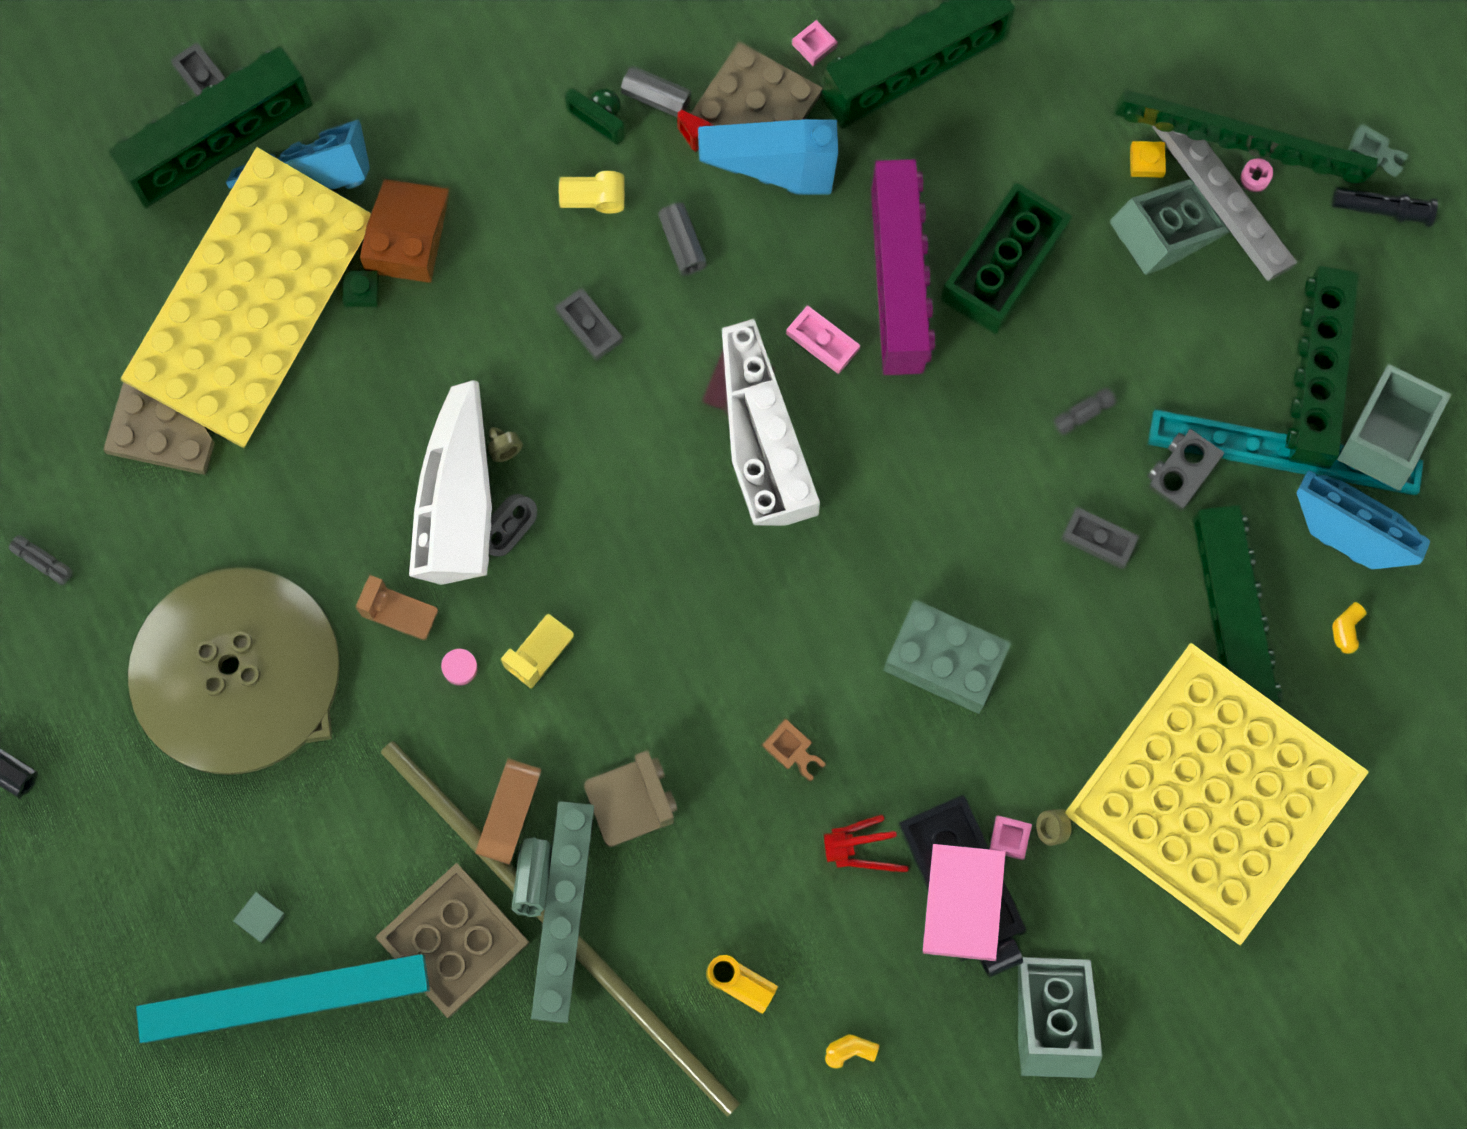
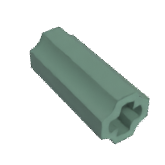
M535 837L523 839V844L520 845L511 908L517 915H526L528 917L541 916V912L545 910L552 845L547 840H540Z

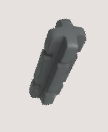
M1103 388L1094 394L1096 397L1089 396L1069 408L1068 414L1066 412L1059 414L1053 420L1055 428L1060 434L1066 435L1075 429L1074 425L1079 427L1101 414L1102 408L1106 411L1116 403L1113 392L1108 388Z
M17 535L9 544V550L12 553L23 558L27 563L45 575H49L50 578L60 585L66 584L71 578L73 571L70 567L61 561L59 562L55 557L31 543L22 535Z

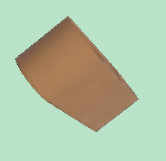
M510 758L507 759L475 854L510 865L542 769Z

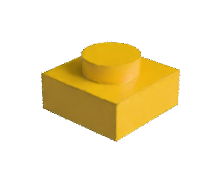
M1132 141L1130 145L1131 177H1164L1166 173L1165 142Z

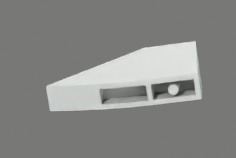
M751 319L722 328L732 464L753 524L786 526L818 516L820 501L755 320Z
M475 380L451 387L433 429L419 479L414 510L409 576L440 585L487 575L492 504L479 382Z

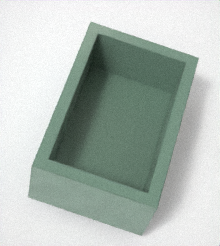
M1388 364L1375 385L1337 460L1400 491L1413 472L1451 394Z
M914 599L883 671L979 714L986 702L1011 642Z

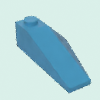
M359 119L318 133L320 138L306 146L301 144L300 141L289 145L290 148L283 151L280 157H277L280 161L328 189H337L343 186L346 189L357 187L364 182L370 168ZM246 164L232 169L226 181L228 188H233Z
M803 119L703 126L698 128L700 162L735 174L741 173L756 178L759 182L765 184L771 183L786 188L788 192L797 195H830L832 192L838 157L837 120Z

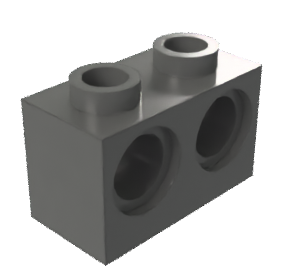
M1192 429L1185 436L1180 432L1168 447V450L1172 452L1171 456L1165 464L1159 460L1147 476L1152 480L1148 488L1180 511L1184 509L1224 454L1222 450ZM1188 446L1199 447L1203 453V459L1198 463L1188 462L1184 457V449ZM1175 473L1179 475L1183 483L1182 488L1178 491L1166 489L1163 484V478L1167 474Z

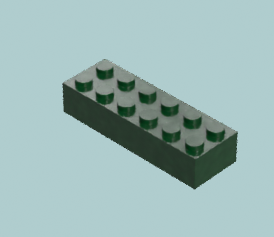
M944 0L934 10L930 12L922 11L906 25L892 27L880 39L874 42H864L854 53L846 57L839 56L829 62L825 68L822 99L843 129L1007 40L1016 7L1011 0Z
M281 45L273 50L264 51L257 60L249 65L235 69L229 77L218 84L207 86L200 95L190 101L178 104L173 108L172 112L159 120L150 121L144 126L143 130L133 136L119 140L108 152L126 183L142 206L147 209L310 108L313 104L302 74Z

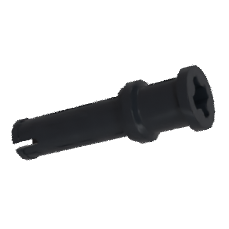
M1336 187L1332 198V208L1394 217V220L1398 223H1404L1407 220L1424 223L1425 227L1431 228L1437 214L1438 199L1424 200L1411 198L1407 193L1399 194L1398 197Z

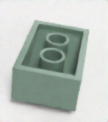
M1191 179L1131 198L1109 221L1145 275L1176 263L1230 232Z
M1022 957L1023 963L1018 965V1046L1021 1076L1094 1078L1103 1055L1091 960Z

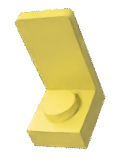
M547 614L516 652L509 648L501 658L503 666L532 689L574 638V633L552 615Z

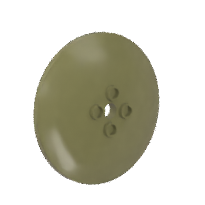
M251 568L213 571L198 576L173 590L153 609L145 620L134 642L128 670L130 699L136 717L145 733L155 745L177 762L190 768L213 774L233 775L258 771L270 767L295 753L307 742L306 739L310 734L317 731L322 724L321 720L326 711L330 710L338 687L340 673L338 644L332 626L320 606L308 593L290 580L274 573ZM228 658H237L239 660L237 671L230 675L223 674L221 670L223 662Z

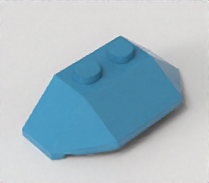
M1307 471L1296 493L1311 535L1318 538L1323 544L1332 546L1349 556L1354 562L1363 564L1371 570L1418 565L1423 561L1430 540L1426 536L1420 535L1417 529L1401 514L1340 479L1326 475H1317L1313 471Z

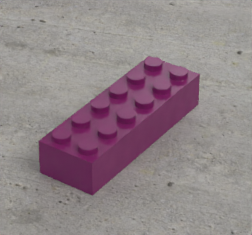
M916 159L875 161L871 184L883 375L923 374L926 362H931V350L935 349L934 330H929V318H932L933 314L932 298H927V286H930V267L924 266L925 255L928 254L927 234H922V223H925L926 220L925 203H920V192H923V172H917Z

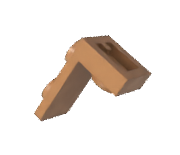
M369 575L355 606L361 617L421 640L427 639L438 614V609L435 606L390 590L382 579Z

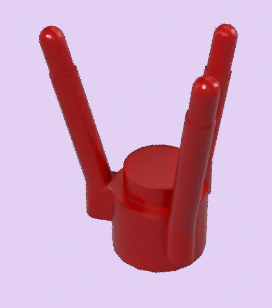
M883 815L868 818L845 827L834 828L832 833L823 834L827 862L836 861L837 868L849 866L892 872L909 871V867L906 865L848 858V856L855 855L854 845L882 841L897 836L896 831L853 837L850 834L884 821Z

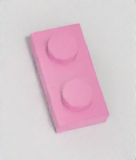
M808 305L786 330L787 336L837 374H840L860 350V344Z

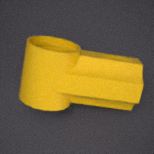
M728 955L715 957L708 964L706 970V977L714 988L721 989L761 1014L766 1010L778 988L774 983L738 963L733 957ZM725 962L732 967L733 976L729 982L722 983L715 979L713 969L717 963Z

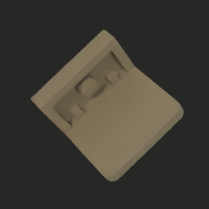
M648 750L634 755L635 762L588 779L584 784L591 805H594V815L604 842L609 847L619 845L674 823L672 812L678 811L671 790L663 791L659 780L665 777L658 757L651 759Z

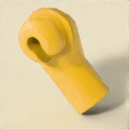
M1357 602L1350 605L1334 620L1332 625L1334 642L1345 654H1351L1358 649L1359 642L1355 625L1367 614L1362 605Z
M848 1034L829 1044L826 1049L825 1062L828 1066L835 1069L841 1068L845 1060L855 1055L874 1062L880 1045Z

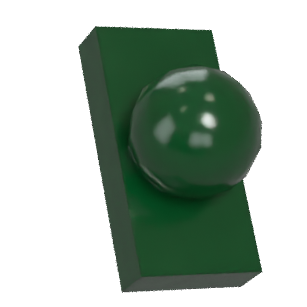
M570 87L564 95L566 111L619 146L625 138L624 122L616 117L621 104L616 93L607 88L598 89L591 94L589 99L573 87Z

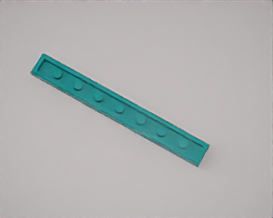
M1156 409L1152 413L1147 445L1168 448L1179 432L1185 436L1192 429L1224 452L1221 459L1306 474L1309 470L1317 475L1330 476L1347 483L1415 496L1420 492L1424 460H1418L1413 472L1399 491L1337 459L1330 469L1289 462L1290 449L1285 447L1287 434ZM1340 444L1339 455H1340V453H1341V451H1342L1344 445H1341V444ZM1188 446L1184 449V452L1203 455L1201 449L1197 446Z
M414 955L136 1006L140 1043H149L430 992L425 955Z

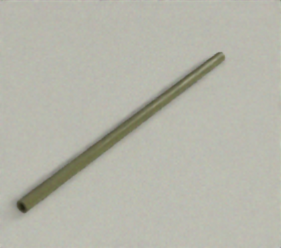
M394 741L387 744L381 751V754L471 849L476 852L482 833ZM478 855L514 893L517 869L511 863L508 865ZM545 910L541 912V916H536L542 923ZM579 935L576 959L728 1117L740 1103Z

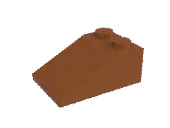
M384 179L366 226L360 255L364 270L378 271L379 275L431 283L450 190Z

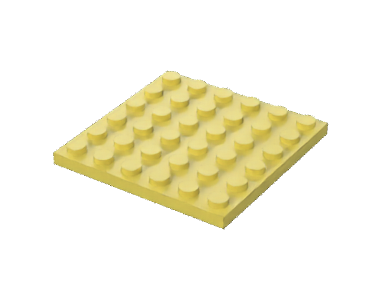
M1190 643L1069 805L1065 814L1070 820L1241 946L1369 771Z

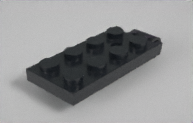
M964 794L898 823L928 892L933 844L989 850ZM1004 880L996 961L980 960L989 978L1023 963L1021 952L1013 936L1017 934L1021 936L1026 934L1027 931ZM958 957L960 962H963L968 959Z

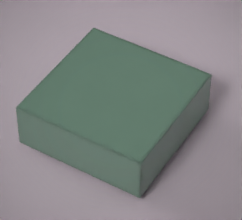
M255 892L233 922L264 944L286 914Z

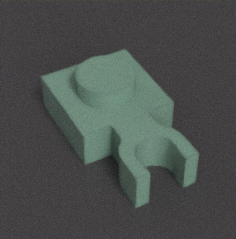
M1361 124L1355 130L1348 148L1349 151L1378 158L1377 167L1381 165L1388 174L1394 177L1402 172L1403 167L1400 165L1408 157L1406 153L1400 150L1388 148L1390 139L1364 124Z

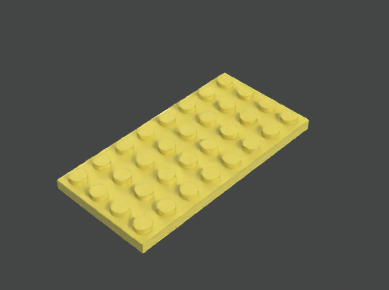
M256 147L127 366L121 381L244 448L363 241L371 213Z

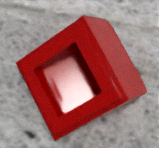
M680 110L677 115V128L691 149L696 152L699 150L698 128L714 125L684 110Z

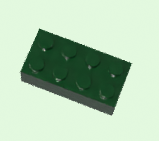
M1015 182L944 284L940 301L997 335L1066 234L1073 216L1018 182Z

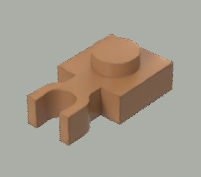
M784 719L761 744L786 769H789L795 762L799 767L801 775L808 781H812L814 778L806 769L810 761L816 762L820 768L826 765L819 757L809 755L805 751L812 742L787 719Z

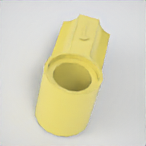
M602 171L597 173L595 177H560V208H595L598 212L606 214L619 213L624 210L625 177L620 172Z

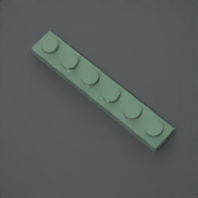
M558 801L531 1020L568 1024L594 805Z

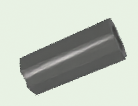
M634 65L629 67L621 85L622 94L677 117L678 111H686L692 97V90Z
M674 203L663 207L658 212L681 276H689L702 271L707 266L684 203Z

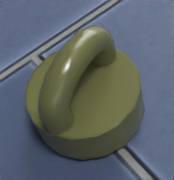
M492 427L489 430V436L492 441L487 446V451L493 461H507L516 456L522 449L523 443L516 432L505 433L497 427Z
M1053 809L1043 811L1037 818V834L1044 844L1052 846L1068 841L1071 835V820L1065 814L1066 810Z

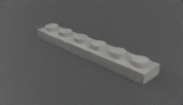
M1152 126L1267 281L1291 270L1297 264V261L1206 140H1192L1185 134L1174 131L1163 132Z

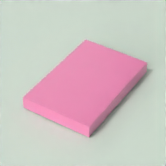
M933 844L923 954L996 961L1006 851Z

